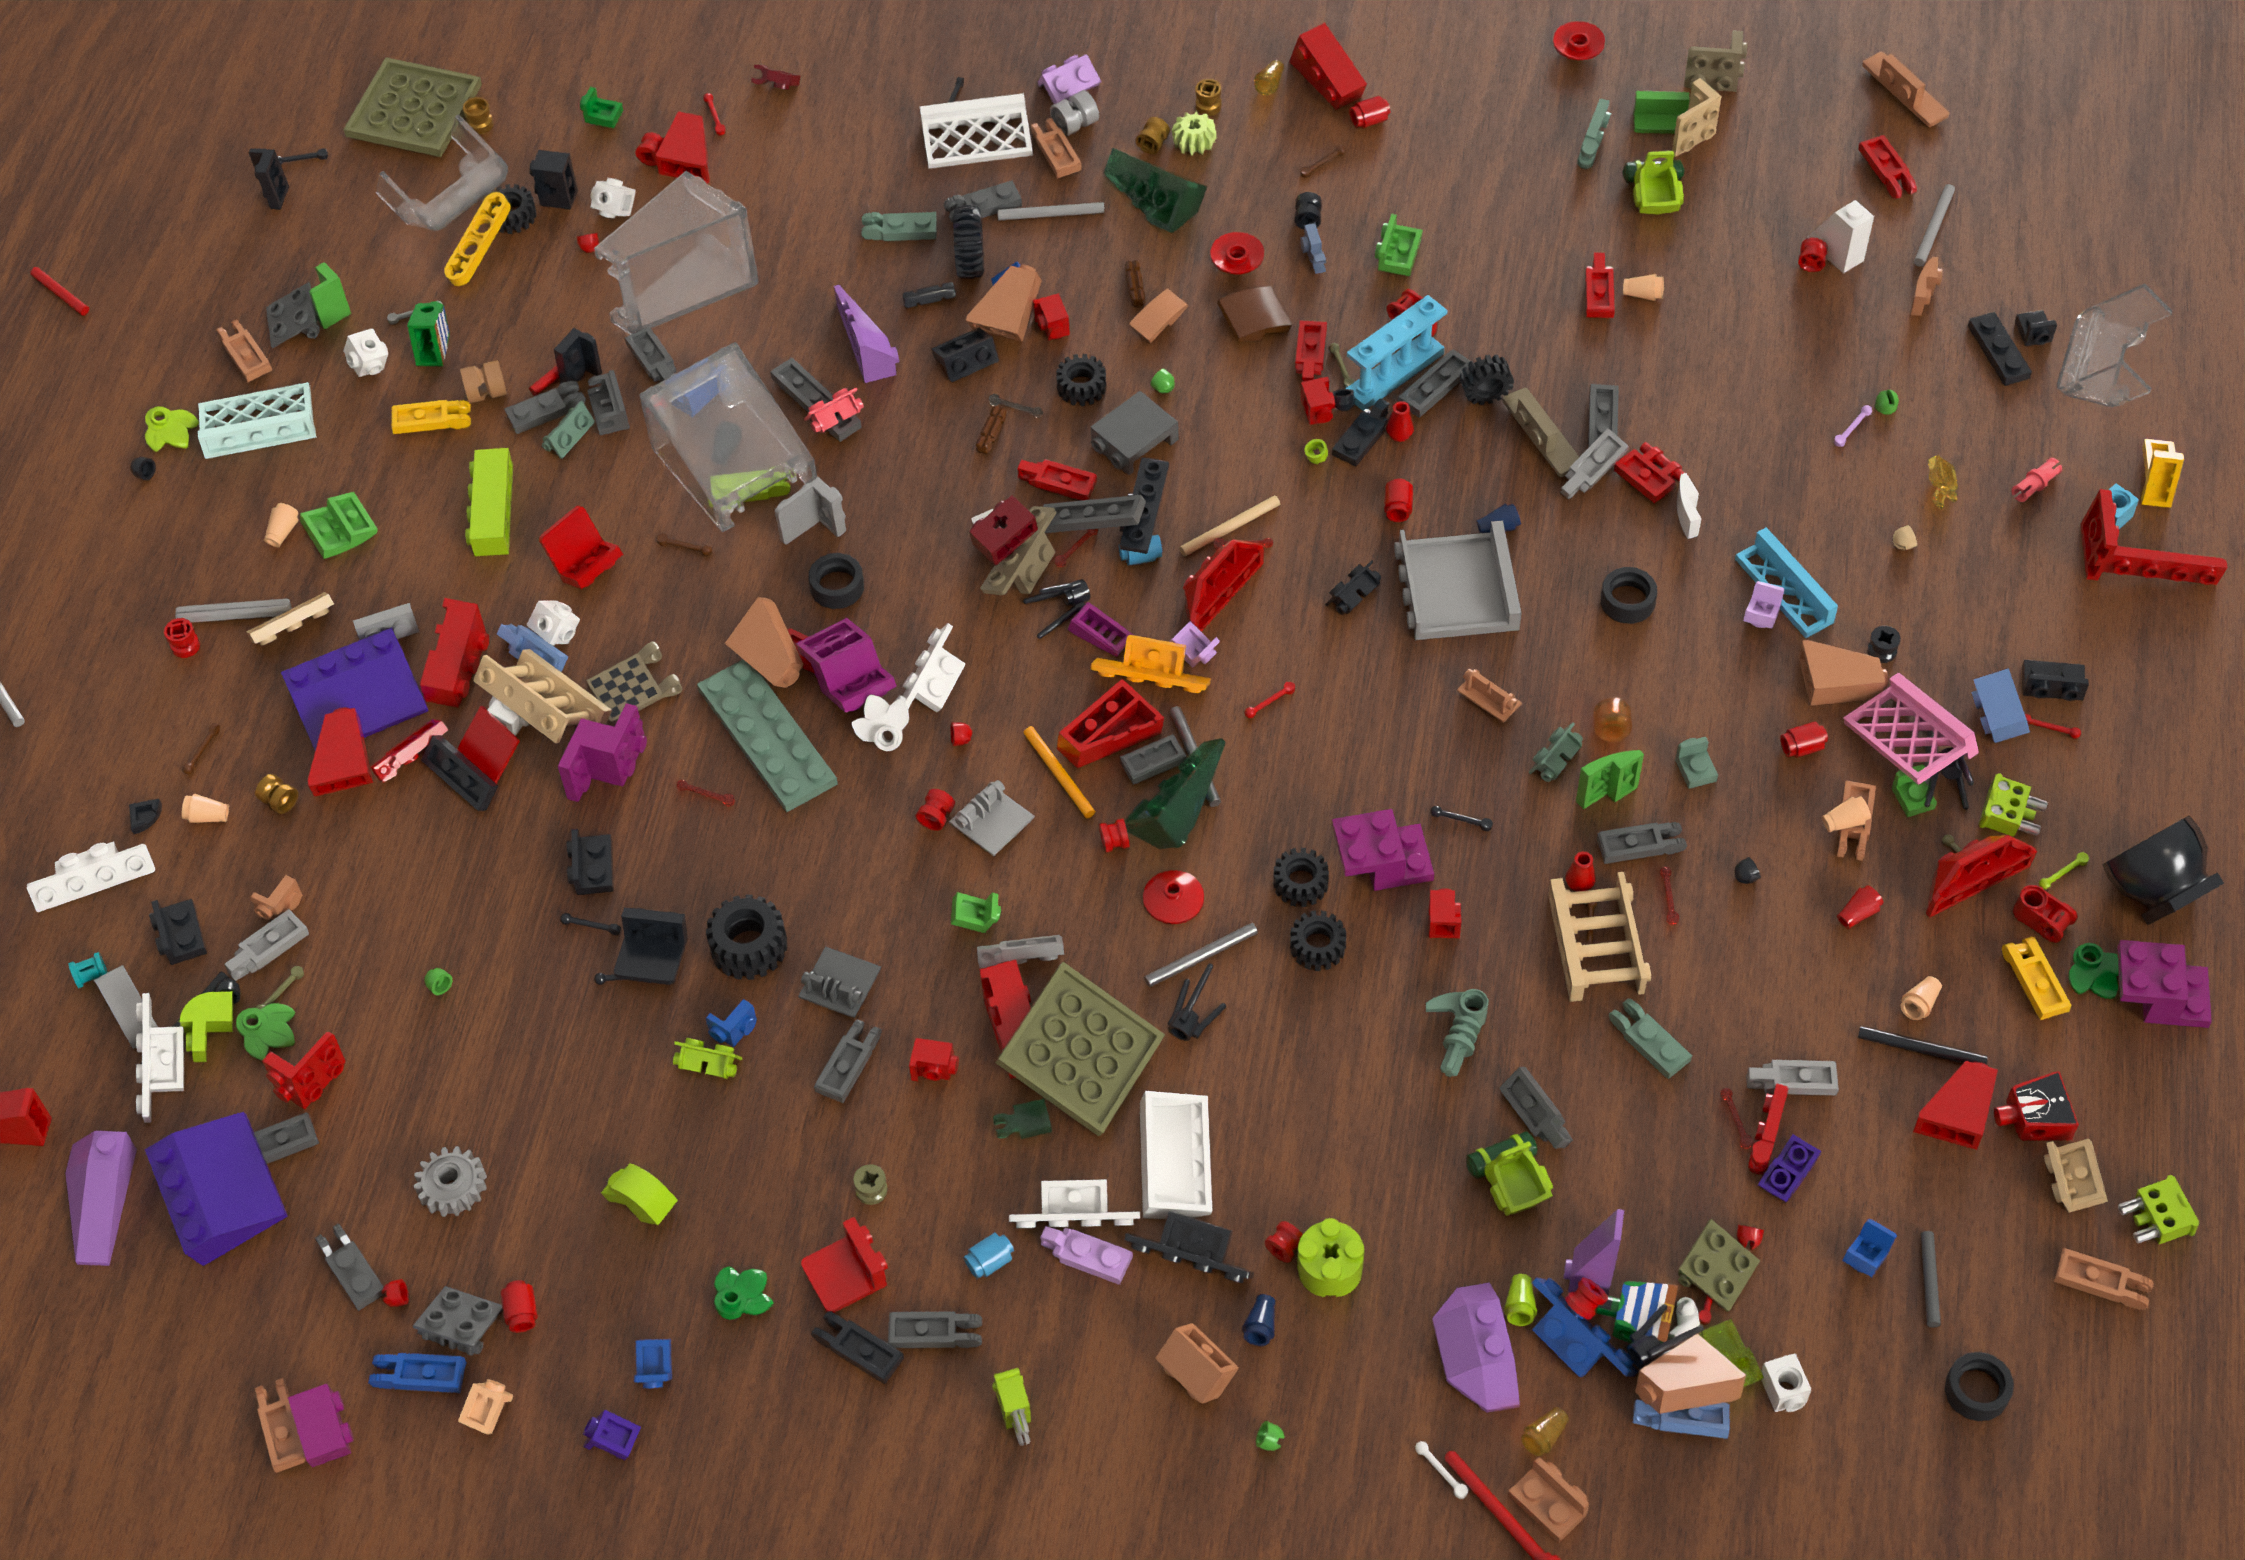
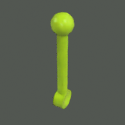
M2084 852L2078 853L2073 862L2049 878H2042L2039 881V887L2047 890L2051 887V883L2078 865H2086L2089 861L2088 854Z

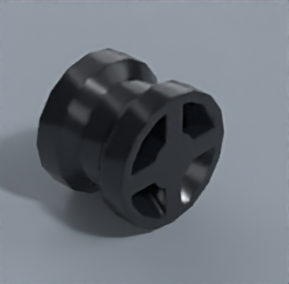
M1878 626L1871 633L1868 644V654L1878 657L1880 663L1894 660L1901 640L1899 632L1890 626Z

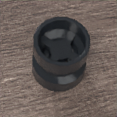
M1304 192L1298 195L1295 202L1296 226L1305 230V225L1315 223L1316 227H1319L1321 224V197L1313 192Z

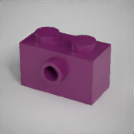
M324 1384L288 1397L304 1455L311 1467L351 1454L349 1443L353 1442L354 1438L349 1423H342L339 1412L345 1409L339 1391L333 1392L328 1384Z

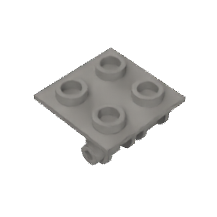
M999 780L990 782L985 789L978 793L974 799L970 800L949 821L951 825L992 856H995L1035 818L1034 815L1003 793L1005 786Z

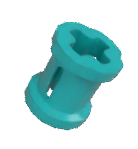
M99 952L94 953V957L79 963L74 961L68 963L78 989L83 987L84 983L108 973Z

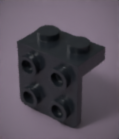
M624 907L621 915L624 940L614 968V976L617 979L666 985L673 984L676 980L688 940L685 914Z

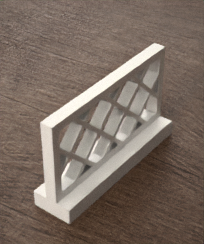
M1024 93L920 106L929 169L1033 155ZM1009 119H1022V123L1016 129L1006 123ZM984 122H994L997 124L990 132L980 127ZM960 125L970 127L964 136L954 129ZM941 128L944 130V133L937 139L929 134L928 130ZM1001 128L1011 133L1005 142L995 136ZM975 131L985 136L979 145L969 139ZM949 135L959 140L953 148L943 143ZM1018 137L1026 143V147L1014 148L1010 144ZM990 140L1000 146L997 151L993 152L987 151L984 147ZM964 144L974 149L969 155H962L958 150ZM938 147L948 152L944 158L933 159L932 157L933 152Z

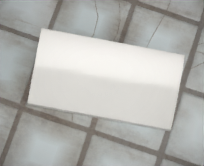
M1145 1091L1140 1101L1143 1218L1167 1219L1169 1211L1191 1218L1211 1215L1212 1193L1208 1096Z

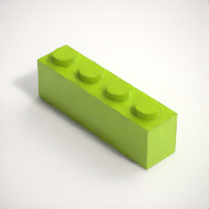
M509 449L474 450V461L469 463L470 477L473 478V483L468 484L469 500L472 502L471 506H467V520L470 523V528L465 530L466 543L472 546L474 556L509 554L513 463Z

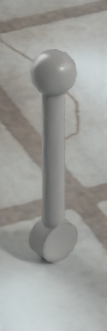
M413 310L398 315L390 313L387 316L389 324H397L400 319L411 317Z

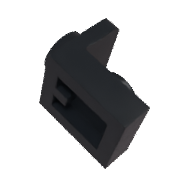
M2044 310L2017 314L2015 319L2025 346L2043 345L2053 341L2057 324L2055 320L2048 321Z

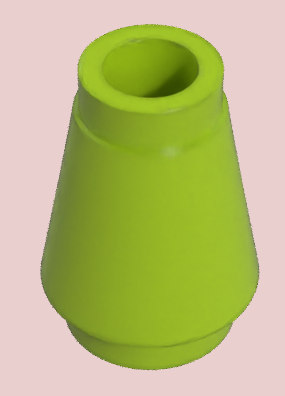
M1517 1274L1512 1277L1504 1307L1507 1320L1513 1325H1529L1537 1315L1532 1279L1525 1274Z

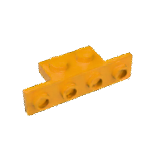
M1134 635L1127 636L1124 662L1096 658L1091 663V670L1098 671L1100 676H1127L1126 679L1131 682L1149 680L1154 681L1155 685L1164 688H1170L1173 685L1182 686L1185 691L1191 693H1200L1201 690H1206L1211 681V678L1182 673L1186 645Z

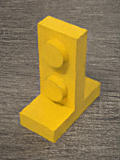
M2145 439L2142 451L2146 481L2141 496L2142 505L2171 508L2184 461L2183 453H2175L2174 442Z

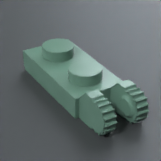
M1599 99L1581 146L1577 162L1580 168L1589 169L1593 166L1595 155L1604 135V131L1600 130L1602 127L1607 128L1612 114L1607 112L1610 103L1608 100Z
M872 212L862 216L864 226L861 235L867 240L900 241L937 238L936 212L883 215L878 212Z
M1628 998L1622 1003L1628 1015L1636 1021L1632 1026L1619 1010H1613L1609 1013L1611 1023L1624 1035L1623 1038L1667 1079L1671 1078L1691 1061L1692 1055L1648 1013L1645 1014L1642 1007L1633 999Z

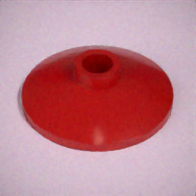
M1573 21L1563 24L1555 31L1553 45L1557 52L1566 58L1588 60L1602 52L1605 46V36L1597 26L1591 23Z
M1231 232L1220 236L1214 241L1211 246L1210 256L1213 264L1219 270L1235 275L1246 274L1261 265L1264 259V247L1260 240L1251 234Z
M1169 870L1155 875L1148 881L1143 892V903L1146 911L1157 921L1166 924H1181L1193 919L1201 911L1204 904V891L1200 882L1191 874L1178 870ZM1172 890L1178 891V892L1175 893V894L1169 893V891H1172Z

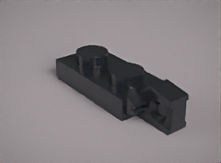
M1379 399L1371 410L1366 408L1361 412L1332 448V455L1357 467L1385 432V426L1388 422L1386 416L1389 414V402Z

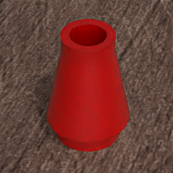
M1404 401L1396 402L1393 405V411L1386 426V431L1390 438L1398 442L1409 439L1414 432L1410 406Z
M1582 851L1577 853L1565 875L1567 884L1575 892L1588 891L1596 882L1593 857L1588 852Z
M1866 885L1864 888H1858L1844 909L1837 915V919L1846 929H1851L1857 923L1878 913L1884 901L1873 887Z

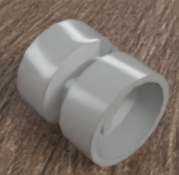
M1085 90L1070 96L1069 101L1064 99L1050 108L1051 118L1057 127L1061 128L1065 136L1079 131L1081 126L1087 127L1099 120L1098 107L1092 96Z

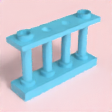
M1427 295L1347 352V357L1360 367V379L1346 388L1354 391V404L1362 411L1366 408L1369 409L1379 399L1387 396L1444 355L1445 347L1435 340L1431 334L1432 324L1447 314V309Z

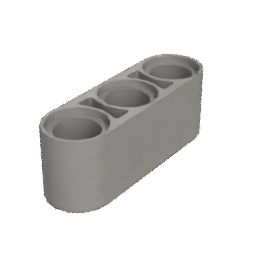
M121 965L94 981L134 1049L136 1048L137 1033H142V1022H137L136 1015L137 1003H142V998L124 966ZM152 1017L151 1028H158Z

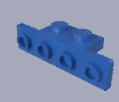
M1536 1277L1532 1281V1284L1554 1305L1532 1330L1579 1377H1584L1603 1355L1625 1376L1634 1377L1638 1373V1370L1632 1365L1633 1361L1629 1354L1622 1348L1616 1350L1608 1342L1611 1337L1603 1328L1597 1324L1593 1327L1567 1304L1565 1298L1561 1295L1564 1290L1554 1280Z

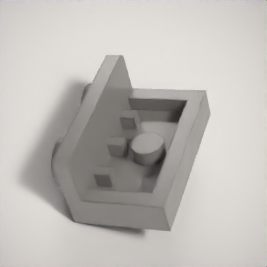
M410 603L353 621L359 640L392 628L397 639L419 632Z

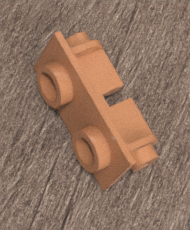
M1468 669L1463 676L1466 681L1457 689V692L1503 723L1522 705V702L1517 700L1514 694L1505 692L1480 675L1477 669Z

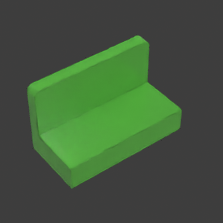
M1636 91L1634 131L1636 133L1675 134L1677 117L1688 111L1689 92Z
M324 262L315 267L321 284L312 288L309 293L320 325L323 329H327L350 315L351 311L339 276Z

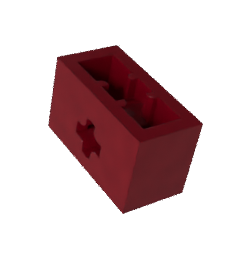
M1011 495L1008 499L997 503L993 511L984 519L977 520L969 534L972 544L996 566L1038 531L1035 516Z

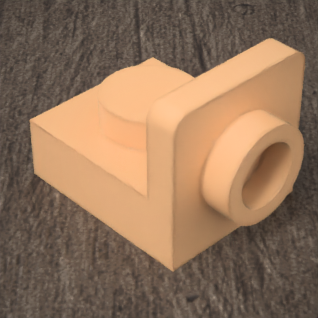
M487 1379L486 1383H473L458 1422L485 1434H492L504 1402H511L513 1394L504 1391L506 1386L494 1380Z

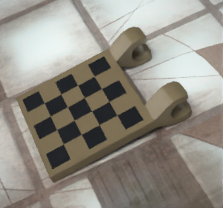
M649 642L637 654L586 680L596 699L612 710L609 717L612 725L617 723L626 703L637 706L638 711L664 697L675 696L682 692V686L675 674L669 675L657 685L645 664L655 663L662 659V654L656 642Z

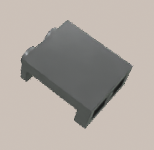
M1141 391L1091 426V445L1097 453L1105 455L1115 468L1123 470L1127 475L1134 472L1133 463L1164 440L1171 446L1179 440L1178 421Z

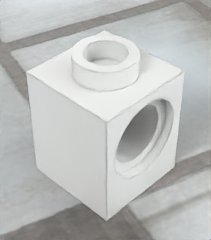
M1796 1353L1764 1362L1760 1378L1774 1411L1778 1412L1786 1409L1787 1412H1793L1804 1407L1812 1389ZM1788 1382L1794 1387V1389H1784L1780 1386L1779 1383Z

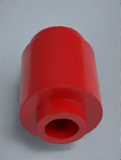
M1379 95L1355 103L1354 107L1349 109L1350 119L1355 128H1367L1387 121L1388 114H1390L1389 103Z
M1401 478L1394 479L1385 486L1384 512L1387 518L1393 522L1406 521L1413 510V485Z
M1816 721L1787 729L1786 733L1780 736L1781 747L1787 757L1794 756L1799 758L1824 750L1825 743L1828 742V735L1824 726H1819Z
M522 1280L509 1282L506 1288L500 1292L505 1324L509 1325L511 1332L531 1330L536 1326L535 1320L538 1318L533 1286L526 1284Z

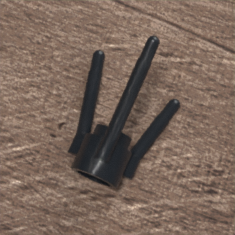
M1080 579L1071 583L1040 589L1039 595L1025 598L1023 603L1029 604L1062 596L1067 606H1073L1037 634V638L1041 639L1075 613L1079 612L1085 605L1084 602L1089 601L1091 596L1086 582Z
M1946 748L1939 753H1948L1954 748ZM1963 755L1940 770V772L1947 779H1956L1963 809L1967 810L1969 805L1962 772L1969 786L1974 785V781ZM1939 772L1930 777L1924 802L1925 807H1929L1931 804Z
M1211 963L1207 965L1186 1007L1182 1009L1190 984L1189 979L1184 980L1173 1015L1167 1023L1169 1025V1032L1180 1040L1189 1041L1192 1036L1198 1039L1202 1031L1226 1008L1225 1003L1220 1004L1200 1024L1198 1023V1014L1192 1010L1213 969V964Z
M1662 1304L1638 1331L1629 1336L1632 1343L1627 1346V1351L1633 1363L1642 1369L1672 1350L1673 1348L1671 1347L1702 1332L1704 1327L1699 1325L1662 1344L1654 1335L1648 1337L1645 1334L1668 1308L1666 1304Z

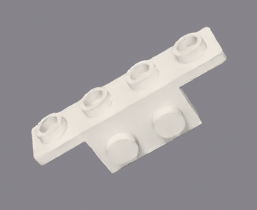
M949 623L942 629L936 628L927 641L930 644L928 650H924L915 663L918 666L916 672H912L903 684L906 690L903 696L899 695L896 700L903 699L908 709L914 698H916L935 712L941 710L965 666L964 662L942 648L953 628Z
M114 842L108 844L98 843L90 847L88 851L79 854L69 853L62 856L59 861L55 862L56 874L27 884V890L36 911L41 912L153 873L155 866L145 844L118 852Z
M143 993L142 1003H137L136 1006L137 1022H142V1033H137L136 1035L137 1052H142V1064L136 1065L137 1083H142V1095L136 1096L137 1114H142L144 1123H151V1092L184 1091V1028H151V997L149 993Z
M1107 1179L1041 1181L1042 1214L1009 1215V1222H1016V1228L1036 1227V1221H1049V1227H1068V1220H1081V1226H1101V1219H1114L1115 1226L1134 1225V1219H1140V1211L1108 1212Z

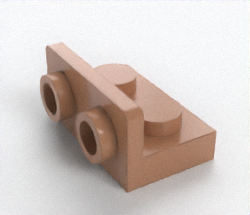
M1540 1457L1534 1461L1533 1468L1508 1492V1496L1557 1543L1587 1516L1589 1503L1584 1492L1575 1485L1571 1487L1562 1478L1560 1470L1553 1463H1546Z

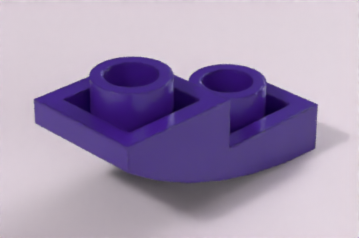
M1793 1134L1779 1156L1773 1160L1758 1186L1787 1203L1820 1157L1821 1151Z

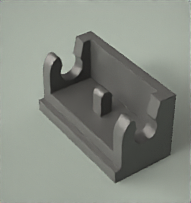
M614 370L590 378L588 380L590 386L602 384L599 387L587 390L600 436L629 429L626 410Z

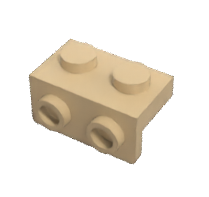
M2090 1139L2057 1147L2053 1141L2046 1143L2049 1154L2044 1155L2049 1173L2055 1174L2057 1183L2052 1184V1189L2058 1203L2063 1202L2067 1210L2073 1212L2108 1202L2093 1144Z

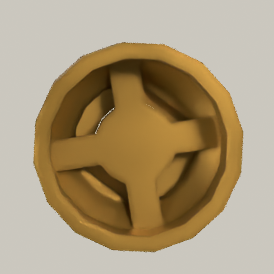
M1214 79L1199 81L1195 88L1197 112L1201 115L1207 114V116L1219 113L1221 110L1220 83Z
M473 97L465 101L463 112L467 118L466 123L469 131L474 134H484L490 131L493 127V119L487 100L481 97Z
M1150 117L1145 123L1144 129L1136 137L1137 146L1145 153H1158L1162 142L1170 134L1169 125L1161 118Z
M268 774L257 785L255 796L261 802L270 804V807L277 813L285 814L296 804L298 791L289 784L284 785L283 780L277 775Z

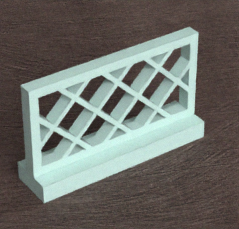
M309 382L199 403L200 431H198V439L205 459L316 438ZM303 394L296 401L291 399L293 395ZM266 400H275L269 406L263 404ZM283 404L289 406L284 412L277 410ZM240 405H248L242 411L236 410ZM256 409L262 411L256 417L250 415ZM220 410L215 416H210L206 413L209 411ZM227 415L234 416L228 423L222 421Z

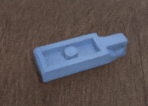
M512 624L500 625L497 635L509 643L508 649L512 656L519 660L522 650L531 649L562 672L568 659L567 655L527 627L522 625L516 627Z
M1636 1400L1633 1409V1423L1651 1426V1428L1656 1430L1728 1439L1730 1431L1729 1404L1718 1403L1659 1414L1649 1404L1644 1403L1642 1400Z

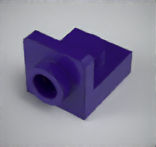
M604 1410L596 1418L591 1417L583 1432V1435L587 1437L583 1447L590 1450L595 1446L625 1460L631 1452L641 1427Z

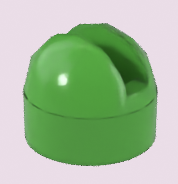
M1166 369L1159 370L1151 381V387L1162 394L1171 392L1175 386L1174 377Z
M1893 390L1881 391L1876 397V410L1882 414L1894 413L1899 403L1898 395Z
M441 968L429 970L424 977L426 987L435 995H442L447 992L453 981L452 976Z
M1263 1422L1256 1437V1446L1268 1451L1279 1449L1282 1445L1277 1443L1278 1439H1284L1282 1429L1271 1422Z

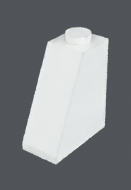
M1855 200L1832 214L1807 238H1819L1825 241L1828 245L1825 257L1842 273H1845L1864 261L1874 216Z

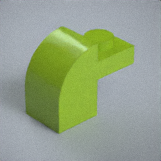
M232 992L203 993L191 999L183 1008L180 1016V1027H183L184 1033H186V1051H192L193 1062H206L207 1032H233Z
M631 1163L625 1169L615 1172L608 1179V1185L601 1192L609 1202L626 1205L641 1222L655 1225L660 1224L678 1201L657 1178L641 1167Z

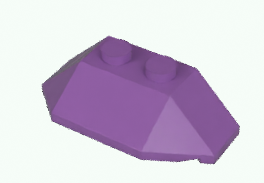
M1490 1283L1457 1288L1432 1318L1447 1383L1478 1404L1486 1413L1520 1407L1515 1359L1497 1294Z

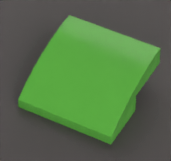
M354 492L327 498V507L300 513V522L323 559L338 555L362 544L377 534L378 531Z
M1640 750L1619 752L1597 759L1582 767L1576 802L1584 810L1605 795H1608L1616 802L1638 788L1644 754Z

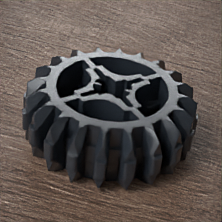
M963 205V207H956L953 211L956 273L959 278L975 279V277H982L984 273V249L981 211L978 206Z

